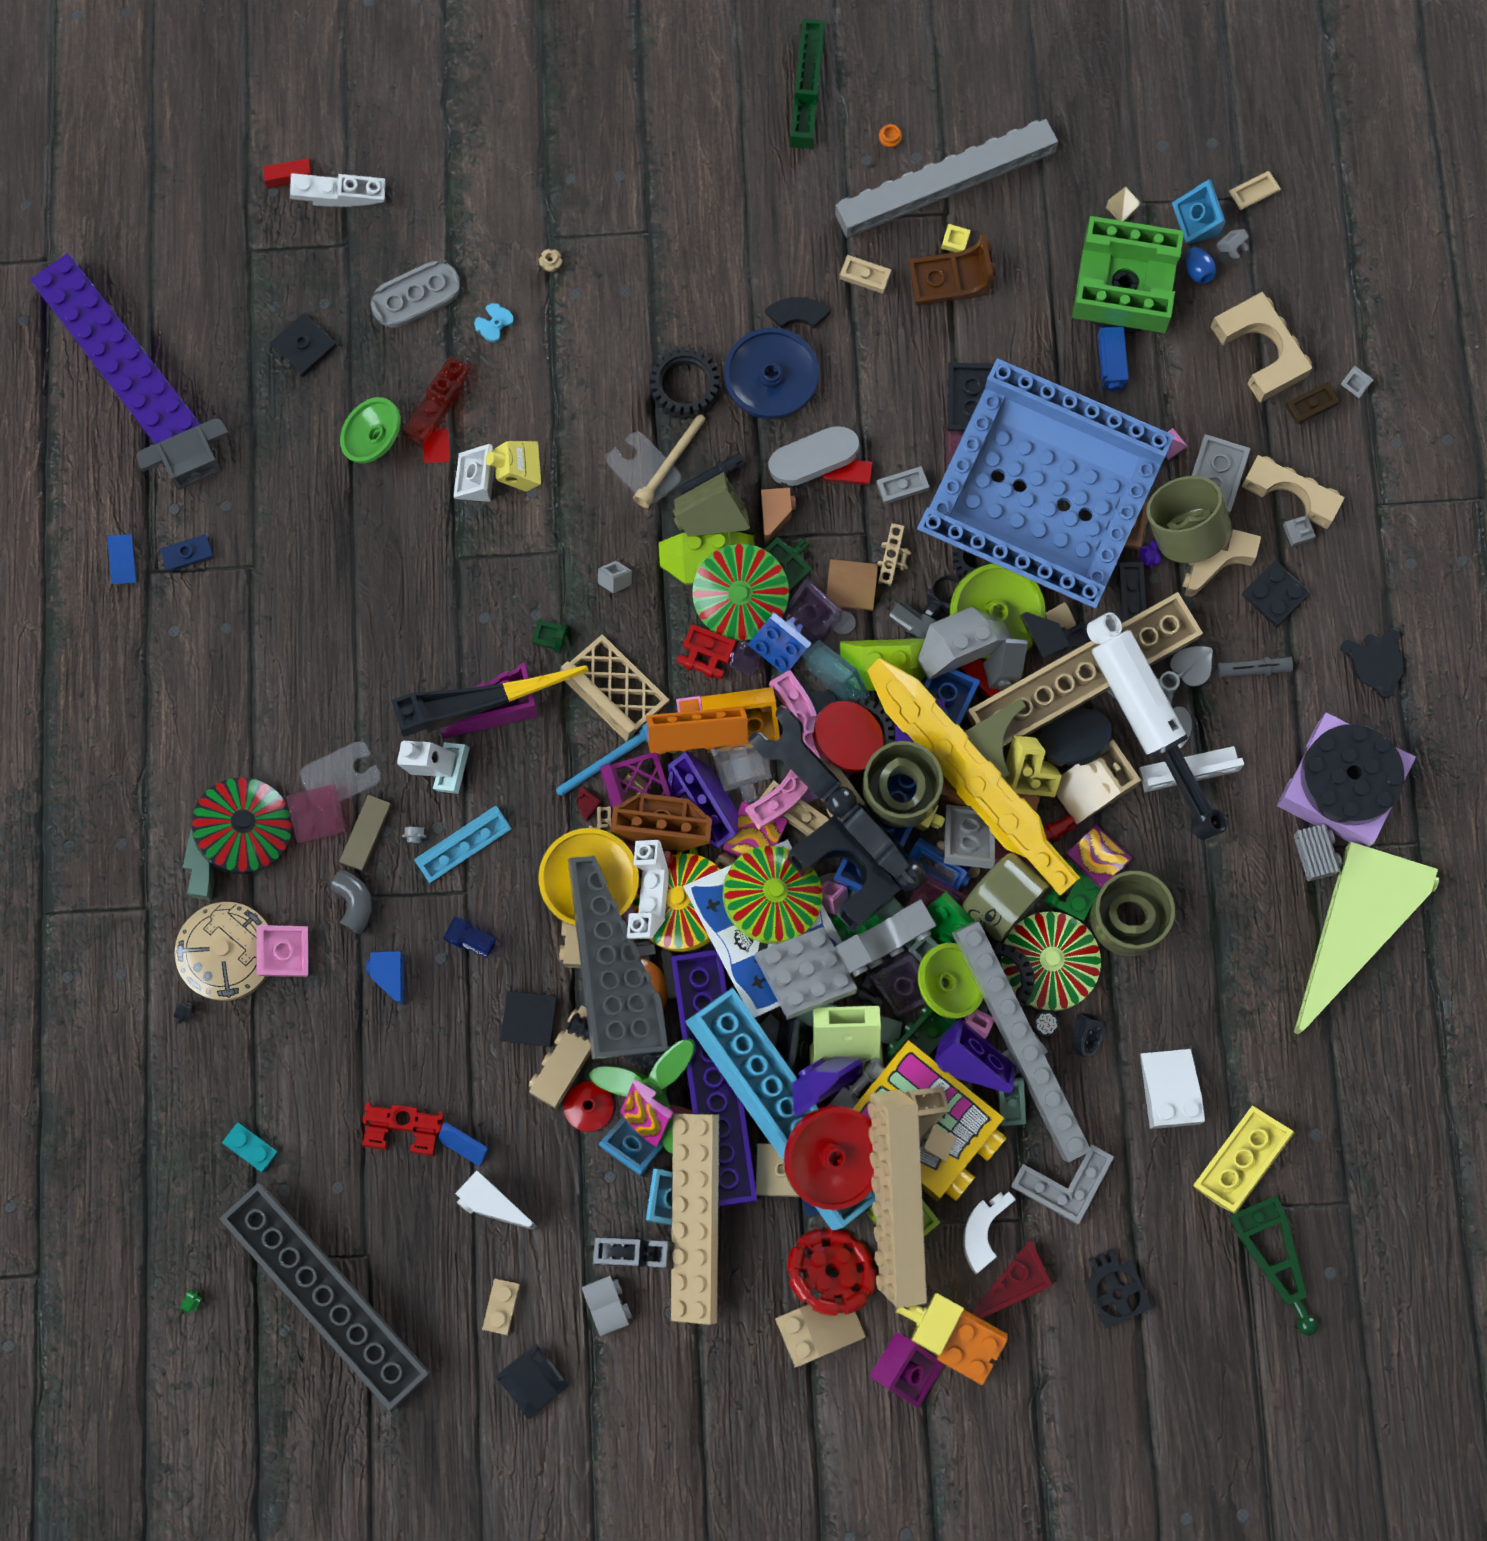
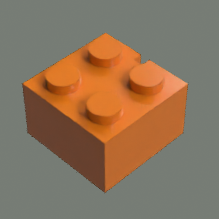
M963 1309L941 1354L937 1356V1360L983 1386L994 1365V1360H997L1007 1341L1008 1334Z

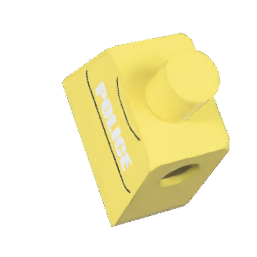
M507 441L496 447L494 452L489 451L487 453L486 464L495 467L497 481L526 492L541 485L538 442Z

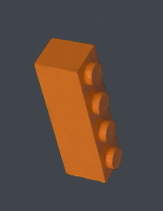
M744 707L646 715L647 742L650 753L664 754L668 751L680 750L685 752L699 748L714 749L721 746L738 747L748 744V718Z

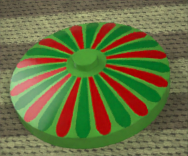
M732 544L716 550L703 561L694 578L692 595L697 614L711 631L733 640L743 641L752 639L773 613L782 618L788 604L789 585L784 569L769 552L750 544Z

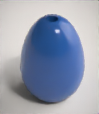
M1190 248L1185 256L1188 275L1199 284L1210 282L1216 274L1214 260L1201 248Z

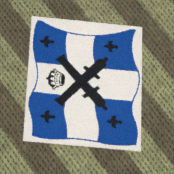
M788 840L775 845L789 850L792 849ZM730 865L683 887L743 1003L755 1018L780 1006L755 959L756 952L777 944L761 943L747 937L729 919L724 908L722 891L725 877L732 866ZM822 905L816 921L806 933L824 927L835 947L842 943Z

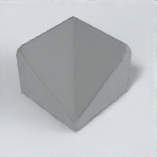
M614 561L598 568V583L612 593L618 592L632 584V570L618 561Z

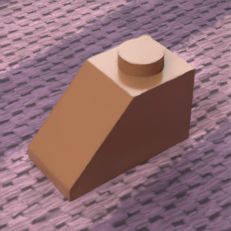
M790 488L761 490L765 543H769L791 519L792 510H796L795 496H790Z

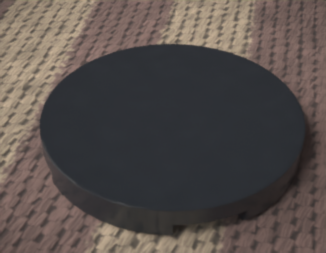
M1086 708L1074 709L1045 725L1040 733L1039 743L1046 751L1044 757L1049 762L1058 766H1063V764H1079L1082 766L1097 760L1109 749L1113 730L1110 721L1101 712Z

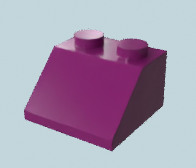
M896 1332L869 1377L914 1407L919 1408L945 1364L938 1361L936 1357L915 1342Z

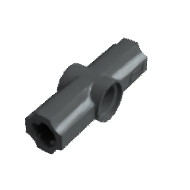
M902 600L896 604L888 617L899 627L907 631L911 639L925 638L930 624L936 622L926 614H919Z

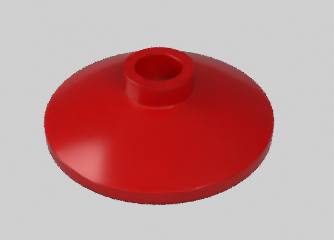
M591 1081L575 1085L568 1092L564 1101V1113L568 1122L574 1128L584 1132L600 1130L610 1121L614 1112V1102L610 1092L598 1087ZM587 1101L593 1103V1107L590 1110H585L583 1107Z

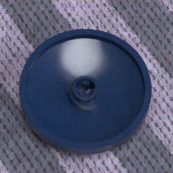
M763 328L746 334L735 343L725 362V385L731 399L744 412L762 419H781L797 413L809 403L818 385L819 368L812 348L800 336L785 329Z

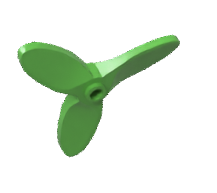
M684 1039L674 1044L656 1062L649 1077L630 1068L604 1065L593 1069L589 1073L590 1079L598 1087L621 1096H627L632 1082L637 1080L656 1091L653 1100L672 1110L666 1096L667 1086L678 1079L688 1067L695 1053V1042L693 1039ZM673 1115L661 1139V1143L671 1154H673Z

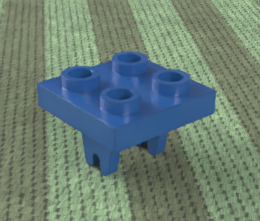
M773 613L748 645L779 671L785 673L791 669L812 643L800 634L803 627L802 624L795 626L794 618L785 622L776 613Z

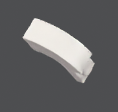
M1001 1192L989 1201L992 1205L990 1208L982 1200L968 1217L963 1234V1247L967 1262L975 1274L997 1257L989 1246L987 1233L991 1221L1016 1200L1010 1192L1005 1195Z

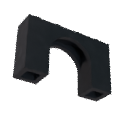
M835 816L793 847L786 858L802 877L829 858H843L857 867L862 877V888L843 903L836 913L852 932L894 900L901 890L894 876L887 874L882 866L876 862L862 844Z

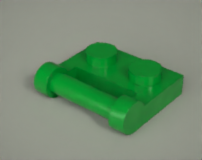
M1065 858V861L1079 875L1080 879L1074 884L1065 903L1059 900L1060 895L1054 888L1050 894L1046 895L1044 902L1083 923L1100 888L1068 858Z

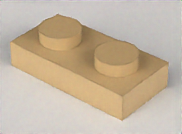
M847 255L839 279L883 294L891 275V269Z
M494 1278L482 1330L508 1335L520 1284Z

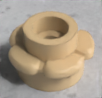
M547 249L542 252V256L539 258L540 265L549 272L556 271L562 264L561 254L557 250L551 251Z

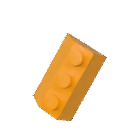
M773 687L701 697L702 710L744 707L748 718V737L753 732H760L770 740L777 741L780 739L778 719L775 714L777 707ZM748 739V744H743L738 747H716L714 749H708V753L748 748L753 746Z

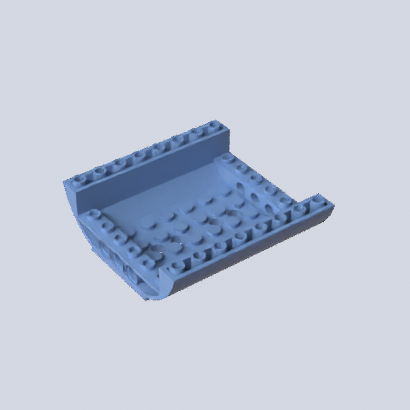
M997 358L987 378L985 390L930 507L926 508L917 530L1096 609L1175 435ZM996 471L1002 472L1005 479L999 483L994 482L991 478L992 473ZM1016 481H1022L1026 484V490L1017 492L1014 490L1013 484ZM1065 500L1070 504V509L1065 512L1060 511L1057 508V503ZM1081 510L1090 511L1092 519L1089 521L1081 520L1079 512Z

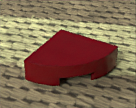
M581 787L578 793L577 806L582 818L588 821L602 801Z

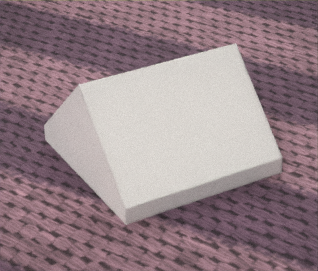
M487 444L459 453L453 498L491 501L495 467L486 464V455L489 451L494 452L492 445Z

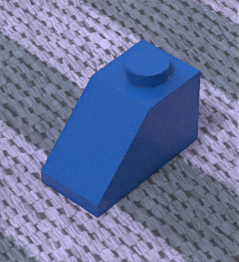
M400 951L370 953V960L366 961L367 975H370L371 979L396 1003L404 1005L403 954Z

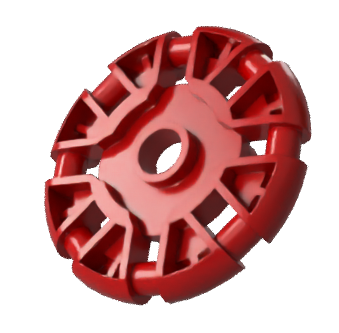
M828 1227L827 1230L820 1231L817 1228L807 1232L797 1240V1246L792 1247L787 1261V1273H790L791 1277L789 1283L795 1295L802 1303L806 1302L812 1306V1310L828 1316H837L839 1313L848 1315L859 1310L868 1302V1296L873 1295L876 1287L877 1270L873 1268L875 1260L870 1250L861 1240L858 1242L851 1237L852 1233L842 1229L832 1231ZM828 1240L829 1246L822 1247L821 1242ZM844 1245L853 1250L851 1254L847 1249L843 1248ZM805 1251L811 1254L810 1259L804 1256ZM863 1265L864 1271L857 1273L856 1266ZM825 1268H834L837 1271V1277H829L825 1272ZM805 1272L806 1279L801 1277L800 1273ZM853 1286H855L860 1291L855 1293L851 1289ZM814 1288L822 1294L819 1299L811 1293ZM840 1298L841 1303H837L834 1299Z

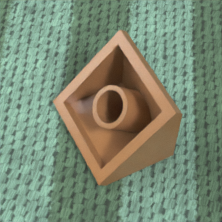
M830 559L825 606L873 611L878 565Z

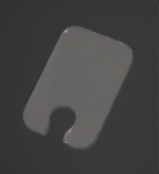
M633 432L624 439L629 446L634 447L637 451L633 459L626 460L622 458L620 451L616 447L606 457L608 466L634 494L638 489L648 485L666 460L665 456L640 432ZM672 466L654 491V501L651 505L659 502L680 483V473L674 466Z
M354 742L305 765L301 769V780L313 805L317 809H327L379 783L381 775L376 765L369 767L365 773H357L353 768L354 762L357 759L371 756L365 743Z

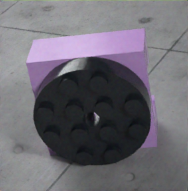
M1325 713L1318 721L1306 745L1307 750L1293 778L1288 781L1277 806L1315 826L1326 824L1327 829H1331L1335 836L1349 843L1353 842L1370 847L1375 842L1391 807L1398 800L1403 789L1404 780L1416 757L1395 747L1385 735L1373 728L1358 724H1348ZM1355 768L1356 780L1348 776V770L1352 771Z

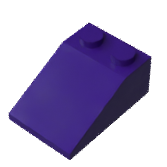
M959 1019L940 1037L935 1062L943 1072H948L954 1078L1010 1093L1013 1090L1017 1066L963 1020Z

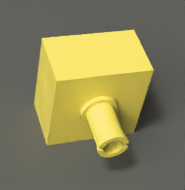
M937 1293L932 1296L928 1306L924 1309L918 1305L908 1306L909 1310L903 1307L898 1308L897 1313L916 1322L917 1327L910 1340L935 1356L941 1354L964 1309Z

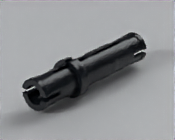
M738 452L722 463L721 461L715 463L716 466L677 486V488L681 491L680 494L683 495L723 472L729 478V474L747 466L746 462L743 461V456Z

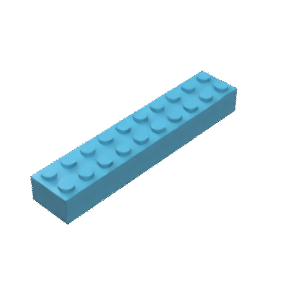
M732 988L690 1017L685 1023L784 1162L785 1146L792 1130L801 1119L818 1108L814 1105L796 1117L793 1110L792 1082L796 1081L797 1078ZM872 1190L862 1201L845 1209L825 1210L817 1207L816 1209L833 1231L846 1226L871 1206L873 1202H876L875 1193Z

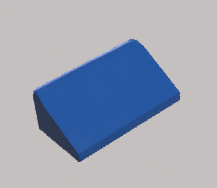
M449 1123L443 1124L438 1138L439 1142L474 1164L482 1165L490 1152L489 1148Z

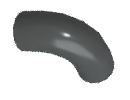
M341 869L336 874L330 888L331 891L342 896L347 902V910L340 924L361 935L372 912L371 895L366 885L352 873Z

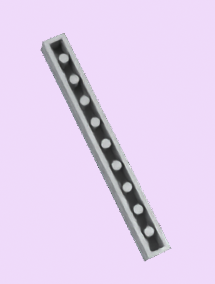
M1047 119L1042 121L1036 120L1029 123L1027 127L1009 131L1005 136L991 138L983 145L969 147L961 154L956 156L949 155L939 163H930L924 166L922 170L908 172L900 179L886 181L878 188L873 190L866 189L856 197L844 198L836 204L835 215L846 238L1051 155L1056 152L1058 141Z
M972 922L952 932L1062 1160L1071 1162L1090 1152L1091 1149L980 922Z

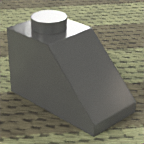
M1005 639L983 663L989 688L1003 691L1021 679L1028 645L1027 640Z

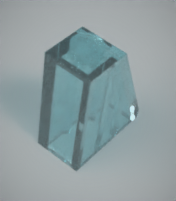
M820 640L808 647L802 655L807 668L830 691H833L840 701L866 699L869 696L857 669Z

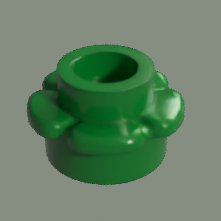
M188 1289L180 1309L187 1311V1315L190 1313V1310L196 1312L202 1297L197 1296V1290L194 1292Z

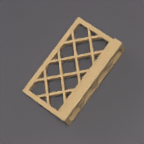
M603 635L599 636L572 661H567L560 669V671L576 668V665L581 661H591V672H585L567 679L565 682L626 742L646 723V715L657 714L669 703V699ZM602 643L609 650V657L595 656V649ZM594 661L608 662V672H594ZM611 662H621L625 666V673H611ZM594 677L608 678V688H598L594 684ZM611 678H625V689L611 688ZM628 678L639 679L642 682V690L628 689ZM611 694H625V705L614 704L611 701ZM628 694L642 695V705H628ZM645 695H655L661 702L656 706H645ZM628 710L642 711V718L635 724L628 717Z

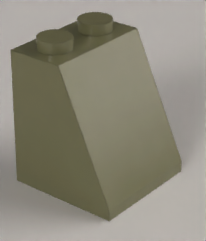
M724 472L674 499L675 509H673V513L675 515V524L680 531L684 529L687 536L743 531L750 528L747 510Z

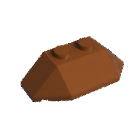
M639 793L620 805L618 804L613 807L610 831L634 846L636 841L659 840L662 849L683 852L710 843L712 819L708 815L706 816L689 799Z

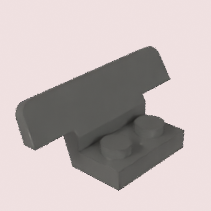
M215 418L140 450L137 453V460L142 472L164 463L171 480L177 490L221 472L209 443L230 434L222 420Z

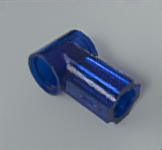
M454 916L443 939L454 946L464 947L487 958L494 948L496 938L473 928L474 926L469 922Z

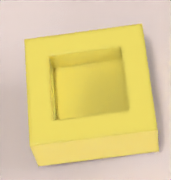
M948 224L941 249L952 252L965 250L971 230Z

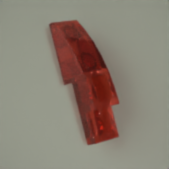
M449 356L426 389L425 398L402 429L404 436L424 445L430 434L437 431L449 412L469 373L470 365Z

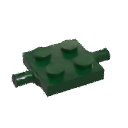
M777 537L764 550L774 556L784 569L790 593L812 572V568L803 561L800 555L810 544L805 539H802L793 548Z

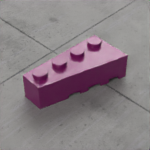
M525 662L517 665L516 669L508 673L505 671L497 675V678L485 684L484 682L478 684L475 687L529 679ZM533 694L525 695L440 728L442 738H450L538 717Z

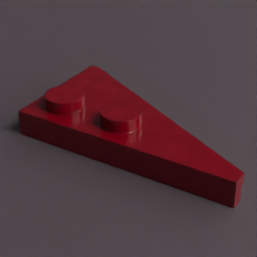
M1032 1240L1025 1244L971 1314L980 1319L1053 1286Z

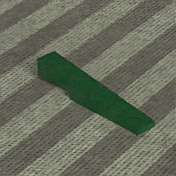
M802 19L790 134L791 148L813 149L825 21Z

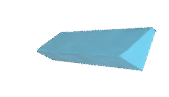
M494 806L415 858L414 861L428 882L431 883L512 828L498 807Z

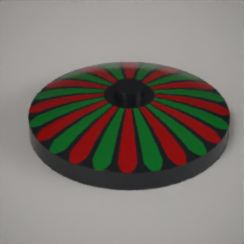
M231 778L213 785L201 796L192 817V836L198 851L211 865L228 873L252 874L270 867L285 852L291 837L292 819L286 802L272 787L251 778Z

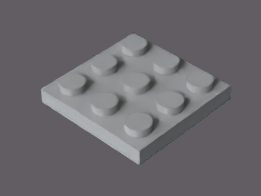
M824 927L755 953V959L787 1019L794 1018L856 993L857 987Z

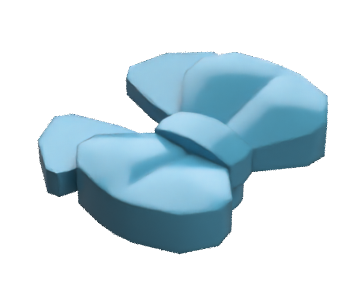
M490 304L486 306V311L492 317L491 321L477 317L474 324L477 332L480 331L487 341L495 343L500 340V330L504 326L513 325L514 317L509 310L500 307L499 304Z

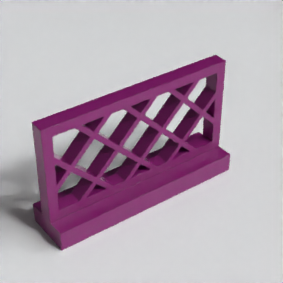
M648 753L613 765L607 764L600 767V773L612 810L614 806L626 801L625 795L629 788L638 793L649 794L647 790L652 781L662 785L663 792L661 796L671 797L657 753ZM653 759L656 768L652 776L639 770L643 761ZM626 767L634 771L628 783L619 779L617 769ZM637 773L650 779L644 791L631 785ZM656 773H658L659 779L655 778ZM621 784L624 785V786H626L624 792H623V789H622ZM622 839L634 855L635 846Z

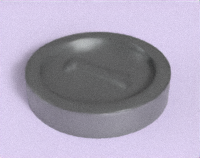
M840 611L833 616L832 628L837 634L848 635L855 629L856 620L851 613Z

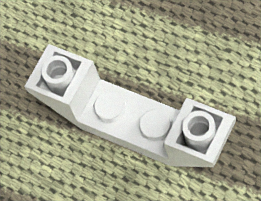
M659 840L636 841L634 866L642 870L639 912L629 914L628 939H650L665 921L669 871Z

